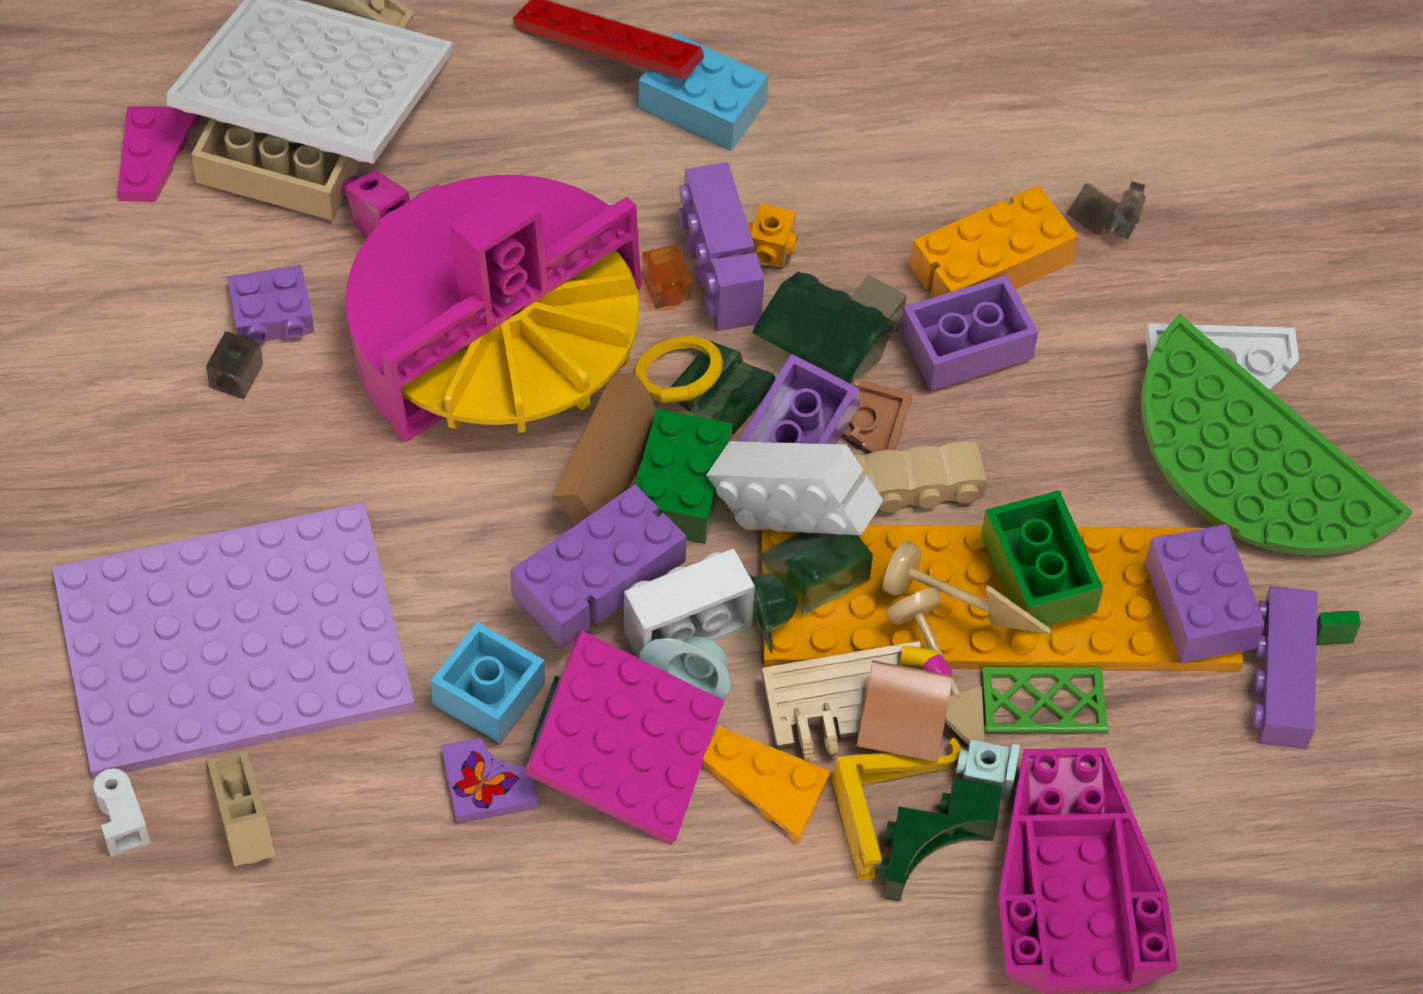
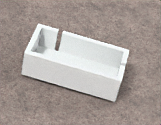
M729 441L706 475L716 488L717 495L725 501L735 515L736 522L747 530L770 531L772 529L778 532L861 535L884 501L868 476H860L863 469L846 444Z

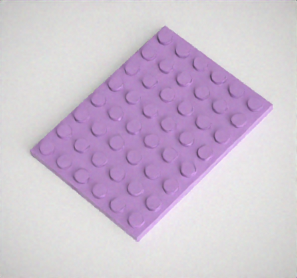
M365 502L52 567L93 780L106 769H120L127 773L415 710V702Z

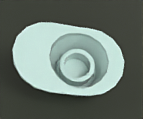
M694 636L684 641L670 638L655 639L646 643L640 650L639 659L720 699H723L730 692L732 681L727 669L729 660L720 645L711 639Z

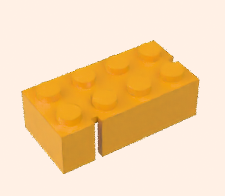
M1038 184L1011 196L1009 205L1005 200H1002L913 240L910 268L926 290L932 288V298L1004 275L1008 276L1014 289H1017L1072 264L1079 236Z

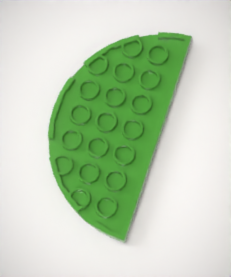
M1181 314L1164 331L1149 359L1143 378L1141 392L1143 427L1149 448L1166 480L1177 494L1200 516L1214 526L1227 524L1231 535L1246 543L1276 552L1306 556L1337 554L1365 547L1395 531L1409 519L1413 513L1412 510Z

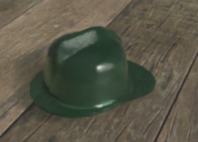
M748 573L755 585L753 616L762 630L769 653L773 654L770 634L792 619L798 608V598L785 578L779 577L774 573L751 576Z

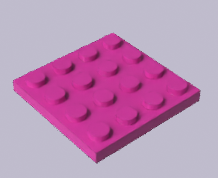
M581 630L576 635L524 774L671 844L677 839L704 761L702 758L709 746L724 700Z

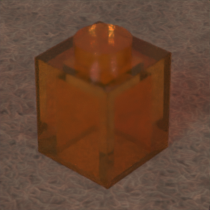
M678 243L642 252V277L656 309L666 306H677L691 300L692 277Z

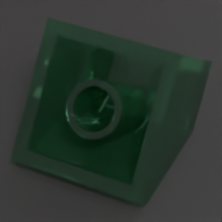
M800 532L762 552L760 556L803 615L870 580L873 554L858 535Z

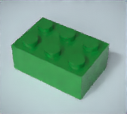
M657 408L635 484L658 507V516L664 513L687 536L688 541L706 544L718 499L716 488L706 475L729 441H731L732 423Z
M1060 490L985 510L981 537L1007 597L1011 602L1046 626L1098 611L1103 585Z

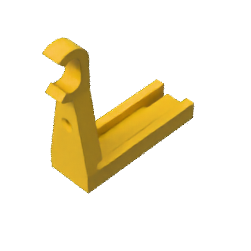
M954 737L949 742L946 750L949 755L939 756L937 762L894 753L837 757L831 774V780L859 881L875 879L876 873L873 864H880L882 861L862 786L917 774L952 769L958 761L961 750L958 741Z

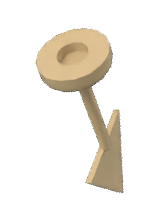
M904 541L897 548L888 564L883 580V589L891 595L903 594L913 580H916L989 612L991 625L1050 634L1052 631L989 585L985 589L986 601L918 571L921 551L912 542Z
M928 588L912 594L887 609L886 613L890 621L895 624H902L915 619L928 648L937 650L943 656L924 616L936 608L941 601L937 588ZM953 677L945 723L969 746L971 740L985 742L982 686L960 692Z

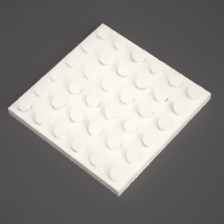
M244 0L169 89L166 95V105L181 109L186 113H195L213 118L221 123H231L248 128L253 132L266 133L284 138L288 142H298L318 148L324 152H333L351 157L359 162L374 164L452 55L453 42L301 0Z

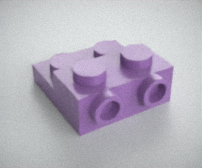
M302 265L227 277L239 345L261 344L269 340L287 337L298 338L314 333L313 317Z

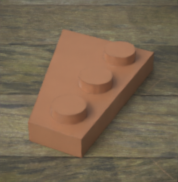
M822 369L859 388L860 406L842 436L868 453L896 450L912 402V394Z

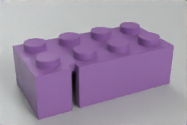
M724 162L685 169L684 185H679V196L683 208H678V217L681 229H687L689 237H687L690 259L696 258L698 266H695V275L698 287H705L707 294L704 296L706 315L708 318H714L717 331L761 324L764 276L756 252L741 254L754 251V244L729 163Z
M635 484L511 569V596L554 642L563 649L574 641L576 635L581 630L584 632L590 630V604L587 601L591 599V620L597 625L624 606V591L629 590L640 581H652L662 577L670 570L686 562L687 536L664 513L658 516V507Z

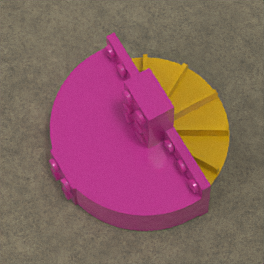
M526 175L480 176L443 186L436 184L377 221L378 226L366 239L352 264L347 280L345 298L358 376L374 406L393 425L394 432L405 442L411 440L444 417L447 418L448 427L456 430L462 422L484 425L517 423L518 433L526 432L525 422L557 414L575 405L580 410L588 408L591 405L590 396L602 388L620 367L627 366L631 358L630 351L639 325L638 291L642 284L637 207L628 197L623 198L614 205H608L594 195L575 186L556 180Z

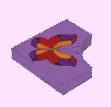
M482 738L441 745L456 823L538 808L533 779L524 774L526 766H513L499 761L487 751Z

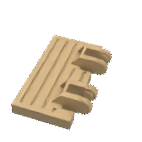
M920 641L762 668L761 673L776 749L793 747L792 728H797L803 759H813L814 744L811 740L809 726L822 723L825 749L828 751L829 756L839 754L833 721H836L839 738L858 735L872 660L900 665L902 645L921 647ZM900 665V666L911 667V668H916V669H921V670H922V668H919V667H912V666Z

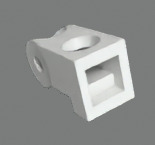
M114 768L106 769L99 773L94 780L93 787L98 807L104 814L109 816L111 821L101 825L110 856L112 857L151 843L145 820L127 774L120 769Z

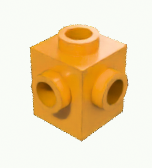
M760 203L754 223L747 222L754 244V251H750L748 254L756 252L759 263L762 265L783 268L787 254L794 255L799 234L794 233L796 211Z

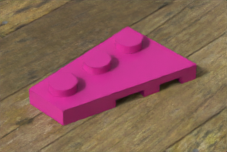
M127 106L117 190L119 201H157L174 169L173 163L180 150H184L189 141L188 135L193 125L197 126L201 115L186 113L174 107Z

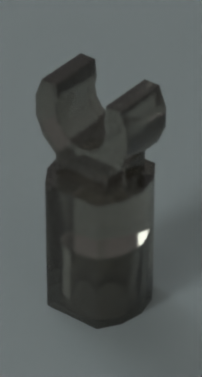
M1131 181L1129 190L1123 192L1116 216L1121 223L1126 225L1139 223L1146 196L1143 194L1146 184Z

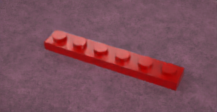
M529 0L513 17L516 29L681 80H685L705 58L701 46L549 0Z

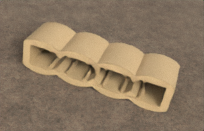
M960 441L941 447L918 446L904 451L883 450L864 456L853 454L863 469L860 476L867 475L884 500L878 511L891 513L907 505L932 508L946 500L967 504L976 501L985 494L987 479L977 442Z

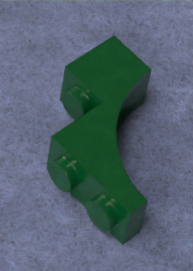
M953 778L950 793L942 792L939 813L898 807L896 822H887L884 845L892 846L890 859L882 857L878 882L886 883L884 899L901 901L904 887L912 872L925 858L935 851L963 841H993L998 822L1002 786Z

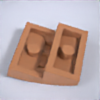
M872 660L857 738V747L937 762L953 676Z

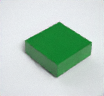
M1359 611L1319 613L1317 618L1316 645L1353 643L1361 625Z

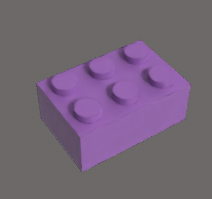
M1007 275L903 307L900 334L930 391L1024 362L1034 357L1038 331Z
M791 354L738 442L837 444L860 406L859 388Z
M1218 525L1151 538L1145 565L1180 663L1257 649L1265 623L1228 525Z

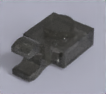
M1090 183L1084 184L1066 213L1095 234H1100L1105 227L1116 236L1129 239L1136 228L1128 220L1113 213L1119 204L1117 201Z

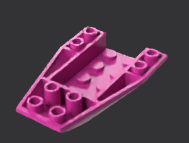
M1106 748L1024 749L998 897L1006 975L1043 994L1128 992L1175 972L1178 966L1167 891Z

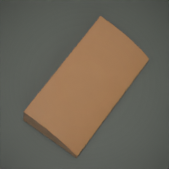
M635 373L611 376L552 496L577 524L628 490L643 459L656 413V406L648 390Z

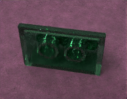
M798 271L781 283L754 326L752 333L851 384L881 360L895 321L885 317L880 310L874 307H866L858 303L848 293L834 290L820 283L815 276Z

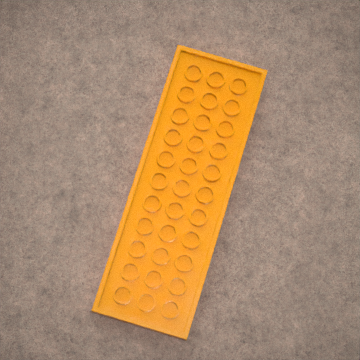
M867 525L861 535L778 532L772 529L770 531L761 530L763 667L920 641L922 648L929 649L915 619L906 623L895 624L890 621L886 613L888 608L900 600L922 590L932 588L913 580L903 594L895 596L884 591L883 580L888 564L897 548L904 541L916 544L921 551L918 571L986 601L985 589L988 585L1008 599L981 537L982 526ZM1076 527L1103 585V591L1096 613L1048 625L1047 627L1052 630L1050 634L1033 631L1022 632L1021 629L991 625L989 612L939 590L938 592L941 596L939 605L924 615L951 669H982V667H1102V670L1241 671L1243 665L1242 652L1180 663L1145 565L1151 538L1202 528Z

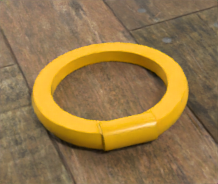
M679 336L666 339L650 347L639 358L634 373L642 381L655 401L662 402V404L691 401V399L708 391L716 383L722 371L723 359L719 349L710 341L695 336ZM691 348L704 352L710 358V366L706 373L695 382L686 386L664 388L652 384L647 379V372L651 364L658 357L669 351Z

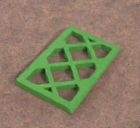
M982 667L985 733H1108L1109 726L1107 725L1102 667ZM991 678H1011L1015 684L1002 695L992 687ZM1031 678H1052L1057 684L1044 695L1028 681ZM1073 678H1093L1094 688L1086 695L1070 681ZM1021 688L1038 701L1026 713L1009 701ZM1062 688H1065L1080 701L1068 713L1051 701ZM1003 706L1018 721L1016 723H994V713ZM1045 706L1061 720L1058 723H1036L1031 718ZM1087 706L1097 714L1098 723H1078L1073 718Z

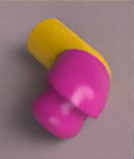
M902 645L900 665L919 667L926 671L952 675V669L937 650Z

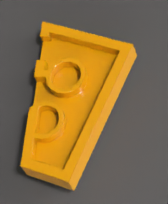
M718 726L702 758L704 760L703 768L736 795H742L759 809V814L769 822L773 820L788 832L787 837L799 845L830 780V770L721 726Z

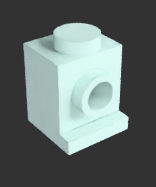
M971 740L969 751L960 750L956 774L964 775L963 780L1002 786L1001 798L1009 800L1020 745L1012 744L1011 747Z

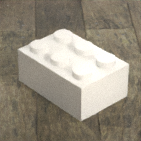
M734 549L723 553H712L698 563L687 567H676L662 577L652 581H640L629 590L624 591L623 632L637 658H639L640 650L645 644L655 639L670 638L684 641L694 636H700L715 642L752 627L755 585Z

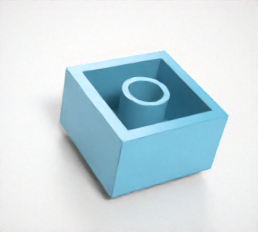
M476 622L431 679L432 704L500 744L545 685L544 660L481 623Z

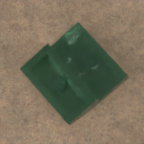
M710 341L719 349L723 359V367L718 380L708 391L700 396L691 399V401L677 403L698 417L732 423V434L734 435L764 400L776 380L774 373L744 363L740 351ZM701 351L671 387L686 386L701 378L710 366V358Z

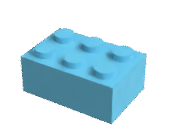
M674 33L671 38L701 46L705 58L685 80L647 69L639 79L638 108L732 151L767 103L769 75Z

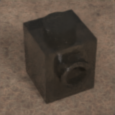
M225 331L206 365L209 388L245 399L263 366L260 342L247 335H236Z

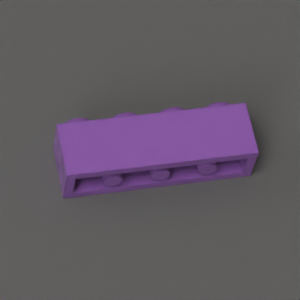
M1270 586L1265 601H1258V607L1265 626L1257 649H1255V658H1261V669H1256L1254 678V692L1260 693V704L1256 703L1254 707L1253 727L1259 728V744L1307 749L1315 730L1317 591Z

